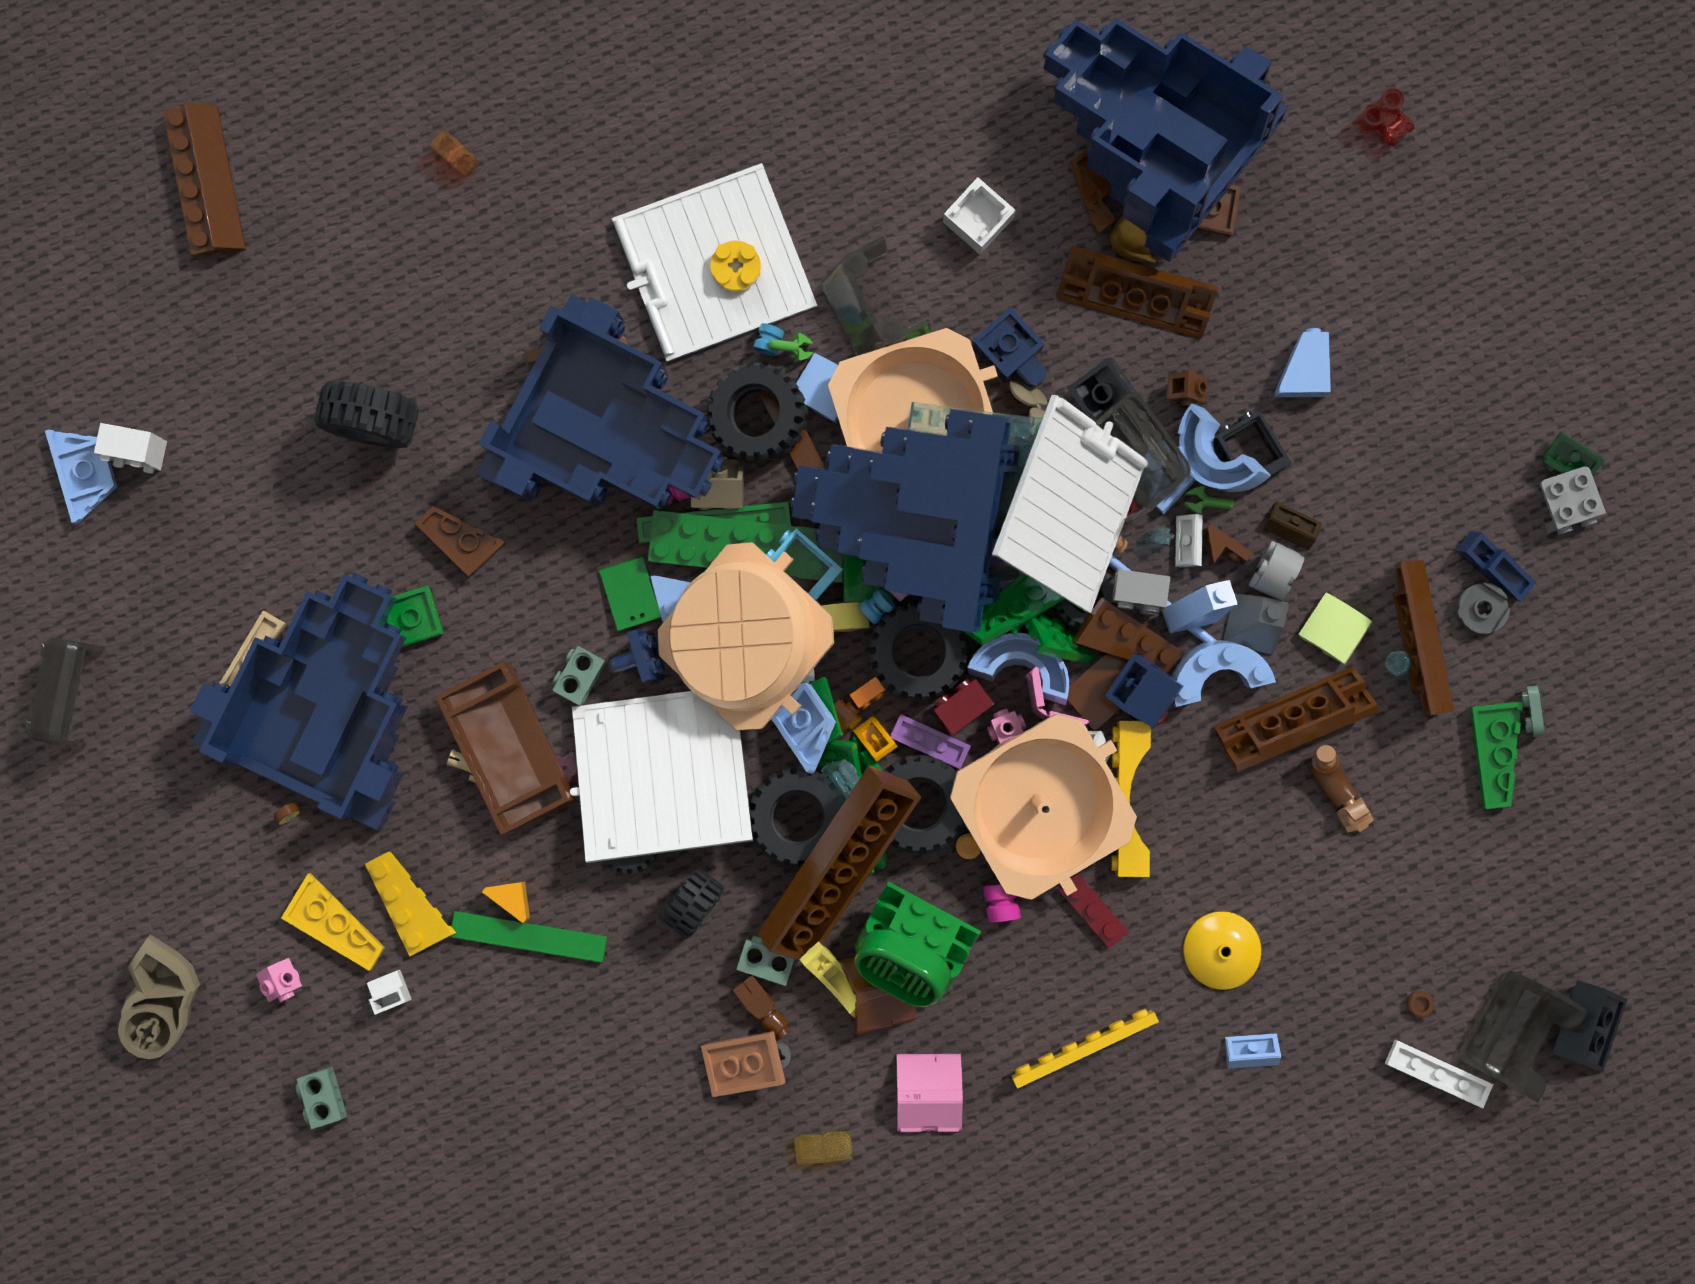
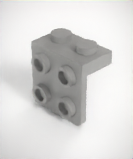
M1581 467L1545 479L1540 483L1552 517V521L1545 524L1548 533L1557 531V534L1561 535L1572 531V525L1581 523V526L1585 527L1596 523V517L1606 514L1588 467Z

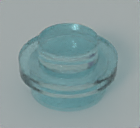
M1155 526V530H1149L1151 535L1150 541L1170 544L1171 539H1174V534L1170 533V528Z
M1401 650L1391 652L1385 660L1387 670L1395 676L1404 675L1410 668V657Z

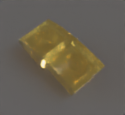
M826 1131L822 1135H797L794 1138L797 1164L833 1162L853 1157L850 1132Z

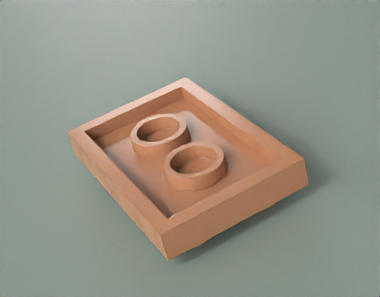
M774 1031L708 1043L701 1046L712 1097L774 1087L786 1083Z

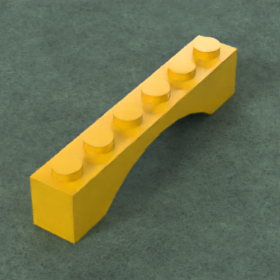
M1118 721L1117 727L1112 728V741L1117 742V752L1112 753V768H1116L1115 779L1129 804L1131 783L1135 770L1142 757L1151 748V726L1142 721ZM1135 826L1130 842L1117 849L1115 855L1111 856V871H1115V876L1150 877V851L1142 842Z

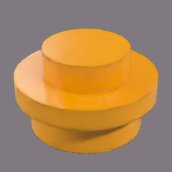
M971 833L963 834L958 838L956 850L961 857L973 859L980 854L981 850Z

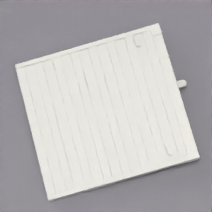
M762 163L612 218L635 278L634 281L627 284L629 290L639 288L666 362L759 329L762 323L772 324L817 307ZM735 240L743 241L754 246L761 261L760 276L746 291H726L712 277L711 258L720 244ZM733 261L732 264H729V268H733V272L736 273L739 268H743V264Z
M1051 395L992 554L1085 612L1091 613L1143 469L1148 465V461L1121 440L1110 435L1113 427L1112 422H1106L1103 430L1096 425L1095 421L1065 399L1057 395Z
M692 691L572 707L579 787L572 788L570 794L572 796H580L586 863L753 841L740 730H736L708 702L698 697Z

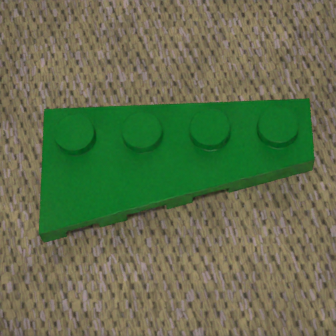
M1022 573L999 593L998 602L987 604L983 608L980 631L974 633L964 631V633L983 646L1065 599Z
M1523 702L1469 707L1483 809L1511 807L1515 779L1514 764L1515 759H1517L1518 749L1516 747L1518 734H1520L1521 723H1519Z

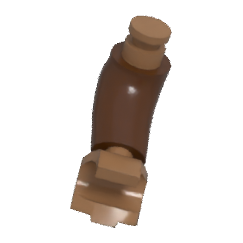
M1329 745L1321 746L1313 754L1311 762L1312 773L1319 786L1336 807L1344 806L1337 812V816L1347 832L1357 830L1361 832L1373 821V817L1362 797L1354 800L1358 794L1342 770L1338 753Z

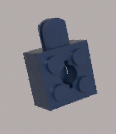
M1011 306L973 339V350L989 367L995 366L997 376L1004 383L1015 374L1031 388L1038 387L1044 381L1046 369L1035 356L1043 350L1045 343Z

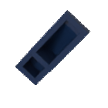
M1470 531L1456 549L1469 564L1518 602H1521L1536 584L1505 550L1498 549L1482 532Z

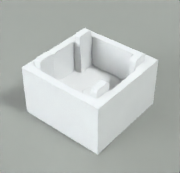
M977 177L944 213L943 223L981 255L1014 218L1015 209Z
M100 423L94 453L99 455L102 461H112L115 467L123 468L124 464H128L138 468L144 467L143 471L145 473L153 474L154 470L161 471L167 441L151 432Z

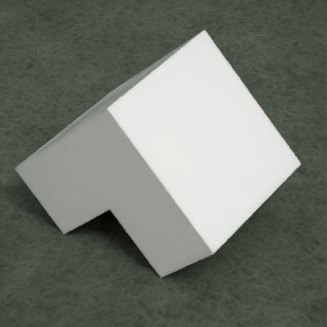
M400 970L367 983L372 996L369 1001L374 1014L412 1000Z

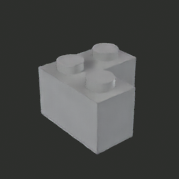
M1118 569L1115 572L1111 603L1118 604L1117 608L1136 609L1140 610L1139 614L1155 616V613H1159L1167 607L1170 576Z

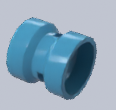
M762 323L759 328L760 338L755 340L753 349L775 357L778 350L770 349L768 343L771 339L782 340L785 332L773 325Z
M881 588L873 592L872 598L869 600L865 599L859 605L864 615L874 624H877L882 619L884 613H890L896 607L893 600Z

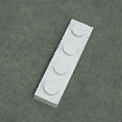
M1397 1040L1394 1041L1385 1062L1389 1066L1481 1108H1484L1493 1084Z

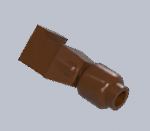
M750 975L733 988L734 993L746 1007L745 1009L755 1019H762L760 1024L766 1033L774 1031L776 1040H779L789 1032L787 1020L779 1010H774L775 1002L756 976Z

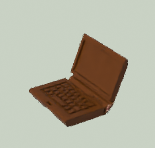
M855 957L839 961L853 994H856L855 1036L915 1020L916 1007L894 998L865 981L856 969Z

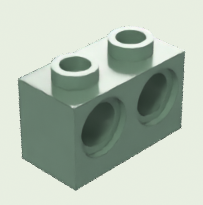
M577 646L576 650L571 649L565 659V662L568 664L563 672L559 671L556 674L552 684L555 685L553 688L554 692L579 706H583L607 662ZM588 657L591 665L587 670L581 671L578 668V662L581 658ZM575 679L578 683V688L575 692L568 693L565 685L569 680Z
M753 936L752 940L746 939L736 970L786 986L795 959L769 952L761 937ZM753 948L759 949L762 953V960L759 962L750 961L748 951ZM781 956L785 958L787 967L784 970H776L773 967L772 961L775 957Z
M333 1066L297 1078L296 1092L298 1097L303 1099L305 1109H303L304 1120L307 1124H310L311 1129L347 1117ZM313 1079L320 1082V1092H315L311 1088ZM320 1104L328 1108L329 1113L327 1117H322L319 1114L318 1108Z

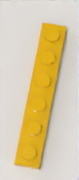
M1146 1009L1139 1010L1132 1014L1133 1019L1125 1023L1123 1020H1118L1108 1026L1110 1029L1101 1034L1099 1031L1092 1032L1085 1036L1086 1041L1078 1045L1076 1042H1071L1061 1048L1063 1052L1053 1056L1052 1053H1048L1038 1058L1039 1063L1031 1067L1029 1064H1025L1014 1070L1016 1074L1011 1076L1015 1086L1018 1089L1158 1023L1155 1012L1152 1010L1147 1012Z

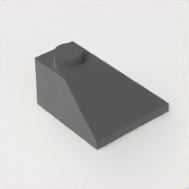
M1234 594L1237 605L1229 612L1223 641L1234 642L1253 651L1273 655L1284 628L1289 603L1261 596Z

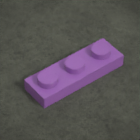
M901 714L890 736L893 740L933 758L940 759L942 762L961 769L970 749V745Z

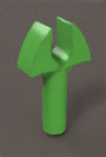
M802 333L794 334L793 342L771 339L768 343L769 348L772 350L792 352L794 354V362L804 360L813 354V352H804L802 348H799L800 345L809 346L813 344Z
M1204 486L1194 488L1185 494L1197 496L1199 500H1202L1197 504L1184 503L1190 511L1199 515L1202 514V508L1205 506L1232 509L1234 504L1232 499L1207 496L1204 493Z

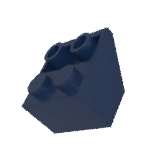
M1133 654L1105 694V697L1123 711L1155 728L1184 685L1145 656Z

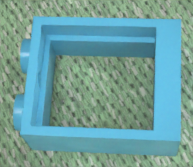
M797 528L793 533L787 530L779 540L782 545L778 550L774 552L771 549L766 555L775 563L796 539L828 567L827 572L808 592L816 601L843 569Z

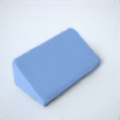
M1277 1034L1225 1037L1228 1069L1279 1065L1281 1053Z

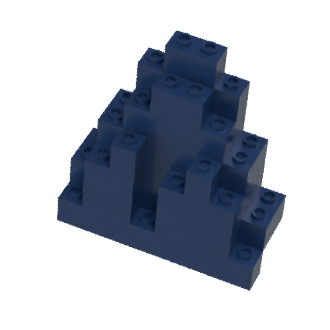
M1114 18L1109 26L1107 24L1104 25L1099 34L1075 19L1069 27L1065 26L1062 29L1054 45L1051 43L1043 55L1045 58L1044 70L1059 79L1054 86V103L1077 117L1078 126L1076 133L1091 142V146L1087 151V167L1110 181L1109 196L1125 206L1122 217L1145 231L1147 236L1145 247L1168 262L1172 261L1283 122L1288 108L1281 103L1283 95L1265 84L1272 61L1245 46L1240 54L1236 52L1231 60L1227 61L1182 32L1174 40L1169 39L1163 48L1117 18Z
M570 295L562 311L550 306L540 325L539 330L547 338V341L502 426L500 427L490 421L478 444L487 450L488 453L477 475L531 502L532 498H536L542 489L540 482L544 481L597 507L598 503L602 504L609 491L606 488L609 486L660 509L662 504L666 506L671 498L672 491H670V488L673 490L677 489L697 500H700L701 496L705 497L712 485L709 482L713 473L717 474L720 471L724 460L721 459L723 454L720 450L697 439L698 435L703 436L708 426L705 413L660 391L668 379V376H666L667 371L662 362L619 341L626 327L623 325L625 321L619 311L590 297L587 303Z
M950 409V414H947L945 418L947 435L886 427L881 435L880 444L883 447L882 451L832 444L826 458L827 464H829L828 469L799 466V469L796 471L794 476L796 491L795 496L791 500L792 517L809 519L812 522L820 523L816 530L817 547L838 550V553L859 556V559L867 560L862 567L863 584L885 587V590L922 596L923 598H920L917 608L920 614L919 620L942 624L944 628L972 633L978 632L981 628L984 605L998 602L1002 576L989 575L1004 472H1018L1021 453L1020 445L1008 444L1012 418Z
M356 573L352 577L344 574L331 602L329 601L331 596L316 590L315 594L306 591L282 641L266 635L264 639L255 637L231 686L215 681L212 685L203 683L189 711L203 718L192 743L201 746L199 752L222 763L239 764L319 802L317 808L340 819H355L371 828L382 830L395 804V801L391 799L404 773L397 771L399 766L389 762L388 759L400 736L395 734L408 706L401 704L402 698L392 693H387V690L398 670L394 663L406 637L400 635L401 629L387 623L384 627L397 598L390 595L392 590L377 584L376 588L367 585L369 579Z

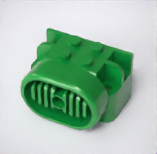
M888 881L855 942V950L857 952L855 966L865 981L881 991L911 1006L931 1007L940 1002L943 995H945L959 975L969 956V951L981 931Z

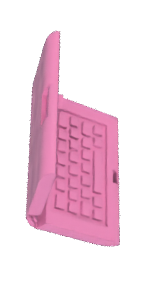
M1035 667L1025 675L1033 714L1044 720L1054 714L1082 720L1084 725L1089 723L1088 720L1053 711L1046 713L1045 710L1040 709L1045 705L1038 667Z
M897 1054V1131H962L961 1054Z

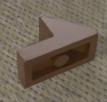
M1209 524L1205 528L1204 535L1210 566L1216 562L1223 551L1226 552V558L1236 564L1239 562L1244 564L1253 554V552L1214 525Z

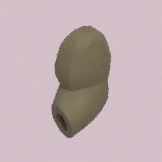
M150 934L128 966V971L135 987L125 998L118 1028L120 1041L126 1050L144 1059L161 1057L183 1036L190 1021L191 1004L200 986L193 965L179 952Z

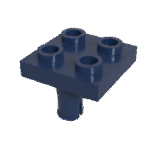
M635 629L627 632L631 652L611 658V666L614 672L621 671L625 673L638 669L642 682L664 680L665 666L662 659H658L655 650L658 648L655 636L650 634V631Z

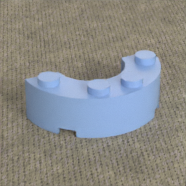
M1191 404L1186 410L1179 426L1180 446L1178 447V452L1183 466L1195 480L1222 491L1242 492L1255 488L1271 476L1254 458L1243 454L1233 461L1225 463L1220 461L1215 454L1213 445L1215 433L1220 424L1204 408Z
M1013 633L1001 635L984 644L969 663L968 674L992 682L997 673L1008 666L1021 665L1031 670L1038 667L1043 698L1063 705L1067 703L1069 676L1061 658L1040 655L1036 650L1040 645L1039 640H1032L1029 634L1017 633V635H1013Z
M1210 641L1194 647L1180 659L1181 661L1175 671H1173L1172 677L1184 685V687L1174 699L1172 705L1178 707L1201 701V689L1204 681L1218 670H1234L1240 676L1243 684L1249 688L1275 683L1276 681L1267 662L1255 651L1230 641Z

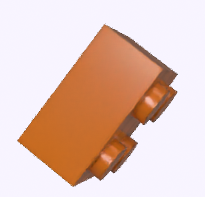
M874 677L850 694V698L859 709L862 708L864 710L871 705L870 702L873 699L877 701L884 696L885 688L877 677Z

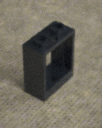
M1250 411L1239 417L1240 423L1231 427L1230 424H1227L1216 431L1218 435L1214 438L1213 443L1225 462L1235 460L1225 440L1254 424L1276 460L1265 466L1264 469L1272 476L1292 463L1261 411L1254 415Z

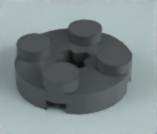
M1490 583L1476 584L1466 588L1457 600L1456 617L1462 626L1472 633L1489 634L1497 631L1505 625L1510 614L1506 594L1499 587ZM1485 602L1487 604L1486 609L1489 612L1488 614L1483 613L1480 615L1477 605H1482Z

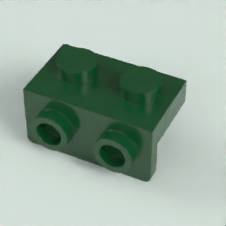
M1561 431L1542 456L1543 462L1546 463L1544 467L1554 474H1558V472L1563 474L1581 467H1588L1592 476H1594L1605 461L1602 456Z

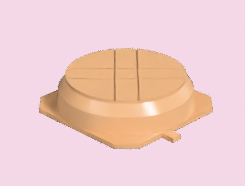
M944 328L840 361L828 387L847 446L882 451L883 447H881L880 441L886 427L947 435L945 418L947 414H950V409L994 415L983 382L998 376L995 366L979 370L969 339L948 328Z
M754 543L726 545L707 570L686 587L678 599L674 610L658 629L659 656L679 674L683 682L693 693L708 702L736 730L763 729L782 705L794 715L801 705L791 694L834 644L833 617L784 572L794 559L786 552H783L774 563Z
M1054 714L1029 730L1003 741L988 754L956 773L950 798L1007 894L1033 899L1060 883L1068 896L1077 891L1070 878L1071 876L1130 842L1137 816L1104 758L1116 752L1117 749L1111 740L1097 747L1082 720Z

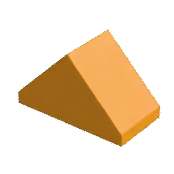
M874 716L853 730L876 762L898 747Z
M525 882L486 887L482 891V893L522 923L529 920L530 915Z

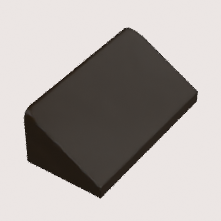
M1276 501L1265 523L1264 530L1306 550H1310L1317 539L1322 523Z

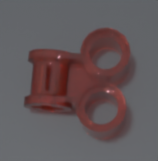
M1389 88L1382 94L1377 104L1366 106L1358 117L1357 124L1359 129L1365 133H1373L1377 130L1384 141L1393 147L1398 144V140L1406 133H1411L1414 130V124L1400 110L1404 103L1402 91L1397 88ZM1385 99L1393 101L1395 107L1388 106ZM1366 115H1372L1376 122L1368 121Z

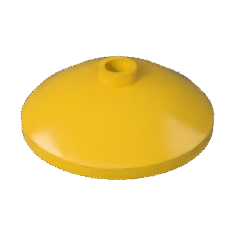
M1213 912L1199 918L1189 929L1184 941V959L1191 974L1202 984L1214 989H1232L1247 982L1256 972L1261 959V944L1257 932L1247 920L1230 912ZM1223 947L1229 948L1230 952L1228 956H1223L1221 954V950Z

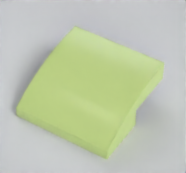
M1325 593L1298 635L1303 640L1321 649L1326 655L1345 665L1369 629L1372 621L1334 596Z

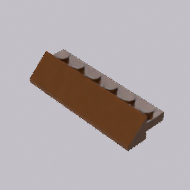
M184 102L185 106L164 110L163 114L191 255L195 258L218 252L223 255L246 250L218 106Z
M1071 246L1056 299L1202 339L1218 292V286Z
M1424 560L1399 562L1394 565L1399 590L1393 592V598L1412 692L1419 691L1424 716L1454 711Z
M1351 667L1213 727L1228 762L1231 761L1237 772H1240L1379 712V707L1367 691L1365 681L1355 668Z

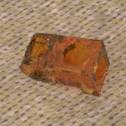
M445 129L429 144L431 150L437 156L441 157L464 178L479 164L477 159Z

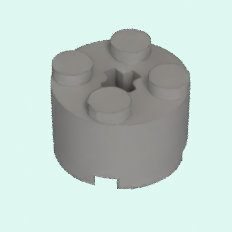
M1271 541L1265 554L1263 553L1256 566L1259 569L1252 576L1248 586L1276 600L1283 601L1291 589L1290 585L1300 572L1304 556L1277 542Z

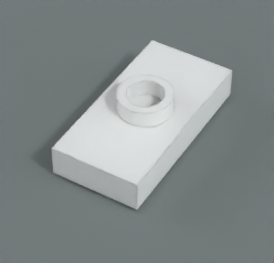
M1203 515L1176 516V567L1202 565Z

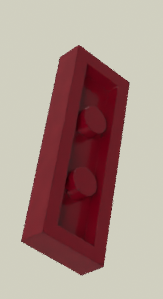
M1076 873L1071 877V880L1077 891L1067 896L1062 886L1058 890L1110 949L1128 933V930L1084 879Z

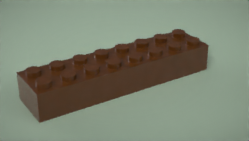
M871 766L867 767L758 931L769 952L799 960L818 941L823 944L921 799V796L908 780Z

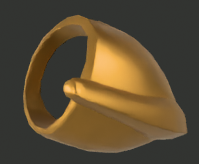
M1121 217L1114 226L1110 236L1113 250L1129 260L1147 264H1155L1157 261L1156 258L1151 256V250L1145 247L1147 238L1145 231Z

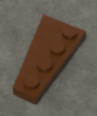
M1102 597L1072 640L1075 643L1130 660L1133 654L1145 656L1166 672L1169 671L1182 652Z

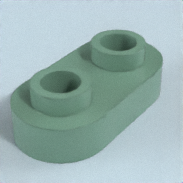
M1537 685L1527 686L1526 692L1521 693L1523 707H1528L1529 717L1525 718L1526 732L1532 733V737L1544 736V724L1539 689Z

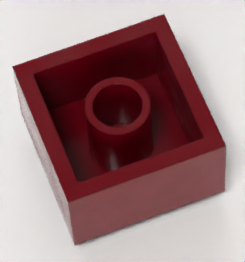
M966 679L954 689L955 695L949 698L946 694L934 703L936 709L932 713L950 737L994 705L976 679L971 683Z

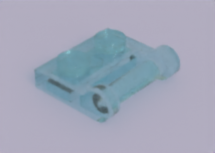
M846 759L837 762L832 761L821 769L824 776H828L845 799L848 798L860 779L856 774L855 767L847 762Z

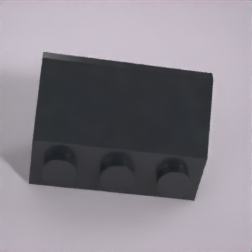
M1106 358L1067 387L1086 416L1095 421L1096 425L1103 430L1106 422H1112L1113 427L1110 435L1122 442L1133 437L1157 420L1114 358Z
M1577 980L1576 985L1570 992L1571 1000L1568 1009L1562 1016V1027L1559 1035L1554 1039L1552 1054L1603 1073L1628 999L1607 989Z

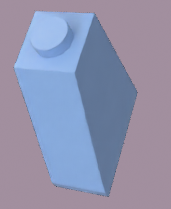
M1319 328L1306 329L1298 337L1275 390V397H1325L1331 392L1329 332H1321Z
M1228 580L1204 586L1167 606L1162 612L1171 634L1216 623L1237 605V601Z

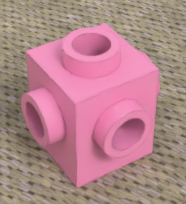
M1008 709L994 713L995 719L990 720L991 726L987 727L992 742L997 740L998 745L1013 736L1023 733V730L1026 729L1021 714L1017 716L1015 711L1009 713ZM1004 724H1008L1010 726L1009 733L1003 730Z
M289 958L271 965L256 974L260 983V990L266 996L268 1002L277 998L280 1002H283L295 996L293 991L302 986L299 974L293 968Z

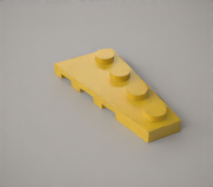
M386 852L365 863L409 956L456 933L441 918L442 914L438 909L433 908L425 898V893L410 880L411 876L391 852Z
M311 873L307 874L281 917L283 920L369 971L373 969L385 948Z

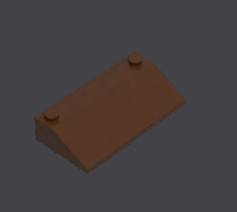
M502 661L435 696L501 835L577 801L576 797L570 794L571 786L511 663Z

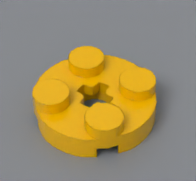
M735 240L720 244L712 255L710 263L712 277L726 291H746L760 276V257L754 246L746 242ZM733 261L743 264V268H739L736 273L733 272V268H729V264H732Z

